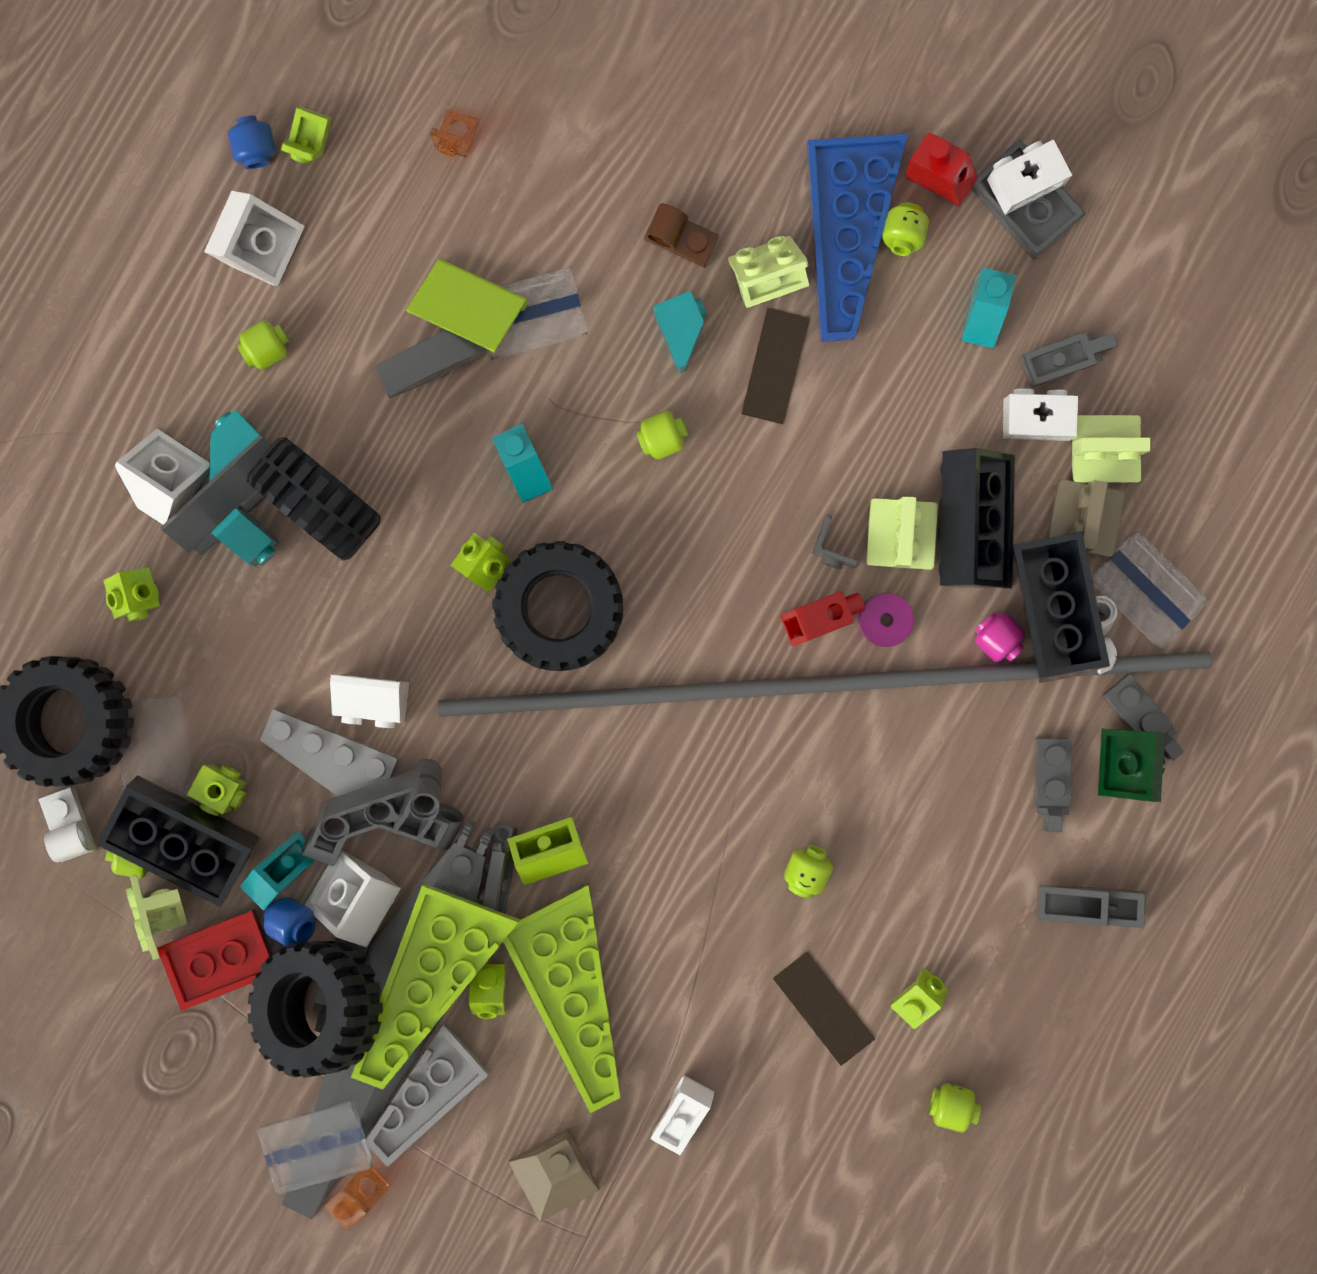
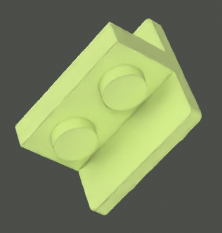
M791 236L774 237L767 244L756 248H743L736 255L728 258L729 264L735 272L746 308L809 286L805 270L808 267L807 258Z
M1077 415V437L1072 439V481L1079 483H1089L1094 480L1107 483L1140 482L1141 455L1150 452V438H1141L1140 416Z
M901 497L899 500L873 498L870 501L866 564L882 567L933 569L938 504L916 501V497Z
M133 875L130 876L132 888L126 889V893L135 919L134 925L143 952L149 950L153 960L159 959L154 934L187 925L178 889H161L153 892L150 897L144 898L138 877Z

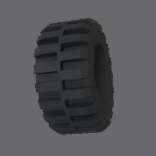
M286 437L277 439L247 474L246 482L342 561L351 559L380 525L381 516Z
M565 541L539 543L534 548L525 549L517 554L518 557L512 563L509 562L503 569L505 572L496 583L495 589L497 590L492 603V609L495 612V626L502 636L501 639L506 647H509L520 660L536 668L550 671L577 669L601 657L617 637L623 619L624 604L622 592L617 578L609 565L595 552L586 549L585 546L576 543L570 544ZM553 575H565L579 581L588 592L591 602V611L585 626L575 635L563 639L549 638L538 632L530 622L527 613L528 597L534 586L544 578Z
M41 657L40 660H31L23 664L22 670H14L7 677V681L10 684L0 686V754L4 753L6 755V758L3 760L4 764L10 770L19 769L17 772L18 777L25 781L34 780L36 785L44 787L84 784L93 781L95 777L104 776L110 771L109 765L118 764L122 759L123 754L119 751L121 748L129 747L131 737L126 736L128 728H134V718H128V709H132L133 706L130 698H123L122 693L126 691L121 681H113L114 673L107 667H99L98 662L90 659H80V657ZM59 689H67L79 699L86 717L83 737L79 744L69 753H60L52 748L46 741L41 729V712L44 704Z
M335 941L298 942L289 944L288 947H281L273 953L272 958H267L260 967L262 973H257L252 983L254 991L249 993L248 1004H251V1013L247 1015L248 1023H252L254 1030L251 1032L253 1041L259 1043L260 1048L258 1050L264 1059H271L270 1064L279 1072L284 1071L288 1076L307 1078L347 1070L351 1065H356L363 1059L365 1055L363 1052L370 1051L375 1042L372 1037L374 1034L379 1033L381 1026L378 1017L379 1014L383 1013V1003H379L378 994L382 992L379 982L375 983L373 977L376 975L370 964H364L366 959L361 953L353 951L351 946L347 944L336 943ZM313 979L320 986L326 1001V1020L318 1037L310 1029L304 1011L306 992Z

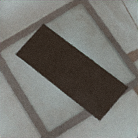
M767 308L743 404L742 415L779 424L784 423L809 318Z
M808 952L804 953L773 978L841 1066L875 1040Z

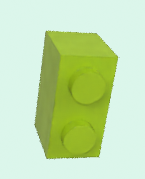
M572 817L507 839L515 868L524 886L588 864L580 835Z

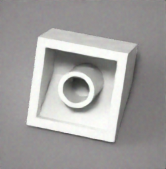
M231 191L204 252L239 271L278 287L305 226L251 194Z
M331 675L332 715L342 716L341 723L362 725V719L375 720L376 727L395 728L396 723L405 722L409 682L350 675Z
M342 850L335 866H327L305 905L313 911L314 916L337 938L367 947L401 888L382 872Z

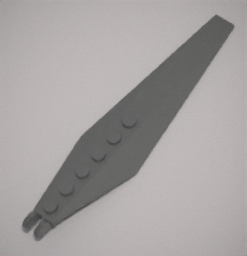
M468 819L458 841L454 842L371 942L364 964L371 965L376 974L373 977L375 983L379 982L381 992H383L421 886L425 883L477 903L485 858L487 856L485 852L495 831L488 828L480 839L478 849L475 850L466 845L475 829L476 823ZM440 1020L384 1089L351 1078L355 1065H351L349 1069L341 1072L326 1074L303 1143L362 1126L366 1136ZM363 1140L297 1158L282 1205L313 1219Z

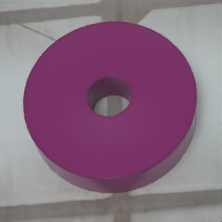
M882 593L871 597L864 603L865 611L859 613L858 622L861 633L870 643L880 647H891L900 644L909 636L913 628L914 617L911 607L903 598L891 593ZM883 614L890 615L892 619L888 627L883 626L880 622Z

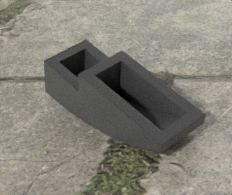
M446 330L375 366L374 369L390 399L447 376L451 370L481 359L486 348Z
M1040 885L1038 920L1144 928L1147 891Z

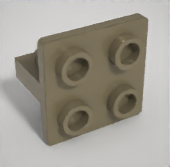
M1064 479L1059 480L1047 538L1082 532L1086 553L1112 557L1115 551L1125 492L1107 488L1108 483L1094 480L1084 484Z

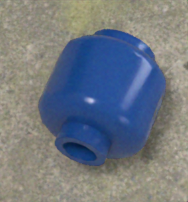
M256 116L238 118L236 120L237 125L228 131L234 161L243 164L245 169H257L271 164L270 159L275 156L276 147L270 125L263 121H257Z
M283 897L277 900L265 911V933L286 947L293 943L307 942L315 931L316 924L313 911L308 906L291 897Z

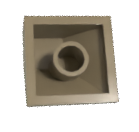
M569 1129L509 1160V1164L540 1222L600 1190Z

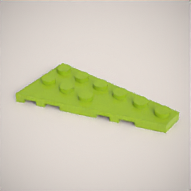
M424 883L421 886L379 1003H383V1013L379 1014L378 1021L381 1022L379 1033L373 1035L372 1038L375 1040L369 1052H363L365 1055L355 1065L351 1078L384 1089L435 1024L477 975L479 970L499 948L505 938L512 932L520 919Z
M587 884L521 918L503 942L591 1114L620 1099L621 1093L590 886Z

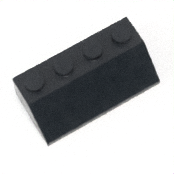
M980 448L943 451L941 464L942 496L940 499L941 530L939 534L941 542L940 586L1012 589L1015 455Z
M1082 532L1013 545V555L1039 683L1071 678L1109 667L1110 663Z
M137 775L126 786L96 845L221 907L260 837L219 816L205 812L190 801Z

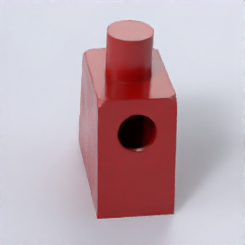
M927 133L912 156L905 178L959 207L978 179L970 154L932 133Z
M840 591L784 613L780 617L791 645L795 646L854 623L852 616L865 611V605L858 592L844 597V594Z

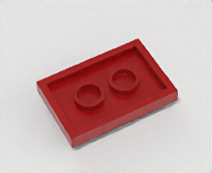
M255 909L157 947L181 1011L252 984L256 974L262 973L260 969L267 958H272L270 947Z

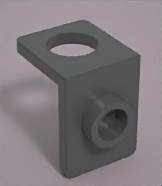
M826 515L812 554L823 557V564L836 569H841L842 565L856 568L859 563L858 561L821 548L832 516Z

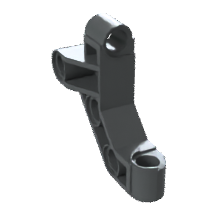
M421 759L414 764L410 772L326 801L320 810L314 826L311 827L306 837L301 855L335 866L347 838L379 827L430 845L436 849L448 850L464 821V816L456 808L440 803L442 769L438 762L432 759ZM380 802V803H384V804H386V805H385V806H378V805H376L375 803ZM331 818H337L341 821H333Z

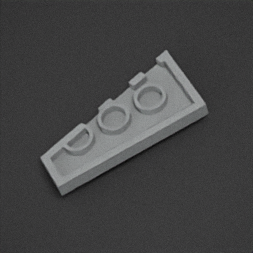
M272 709L260 741L336 796L392 778L399 758L277 709Z
M446 1023L440 1028L365 1140V1143L387 1167L490 1073Z

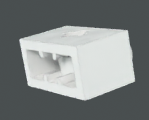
M1054 139L1045 144L1037 141L1023 150L1024 155L1014 160L1011 156H1008L993 165L994 170L989 175L987 181L1005 215L1064 186L1072 177ZM1024 171L1026 174L1032 172L1033 178L1030 175L1023 177L1022 172Z
M1015 389L1013 394H1009L1003 400L1002 439L1070 441L1077 437L1078 396H1068L1067 390H1048L1047 395H1036L1033 389ZM1039 407L1040 412L1046 414V418L1041 421L1039 415H1033V412Z

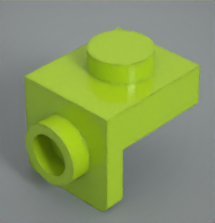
M302 106L297 107L289 141L282 143L281 150L290 153L291 159L308 164L310 161L323 157L332 118Z
M484 964L470 982L469 1006L471 1014L483 1019H492L497 1017V1015L505 1014V964Z
M924 968L919 972L916 981L892 1000L890 1007L915 1030L942 1008L948 989L940 978L932 975Z

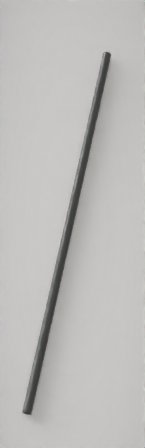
M1209 651L1115 657L1116 661L1113 668L1100 675L1211 668L1212 657ZM1035 662L450 699L438 701L439 717L1028 680L1038 679ZM1096 670L1079 676L1099 675Z

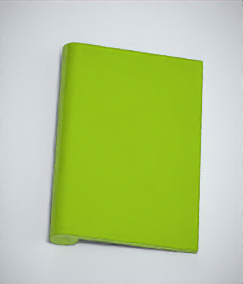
M439 258L406 311L495 353L520 311L526 309L529 299Z

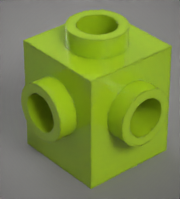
M473 533L470 539L462 546L461 551L451 563V566L489 593L498 579L503 576L505 572L503 569L513 560L502 553L505 546L489 535L484 540L476 533Z
M149 567L119 572L103 580L107 592L106 602L112 610L114 619L127 617L129 622L142 620L149 617V611L160 607L158 600L159 591L153 582Z
M212 763L205 764L200 769L187 796L201 803L199 807L205 812L218 816L219 813L226 814L231 812L232 809L237 810L246 796V792L243 789L247 782L239 778L240 772L227 765L222 764L220 768Z

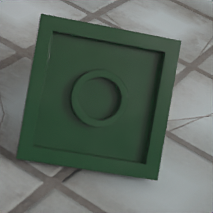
M1102 728L1098 796L1161 802L1162 775L1165 771V768H1163V765H1165L1163 758L1165 733Z

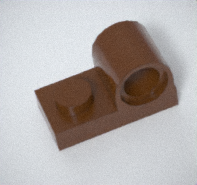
M660 203L644 240L705 268L717 243L719 234L688 221V216L681 210L668 204Z

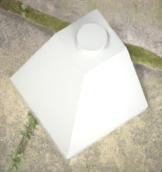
M159 429L149 434L119 459L115 465L137 508L161 524L166 523L195 495L210 472V463Z

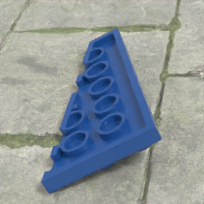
M908 134L808 140L807 142L820 342L850 341L855 339Z

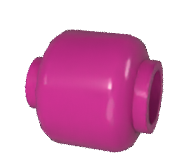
M993 612L975 629L978 633L975 638L976 644L995 662H999L1005 657L1011 662L1025 648L1021 644L1025 638V631L1007 613L996 615Z

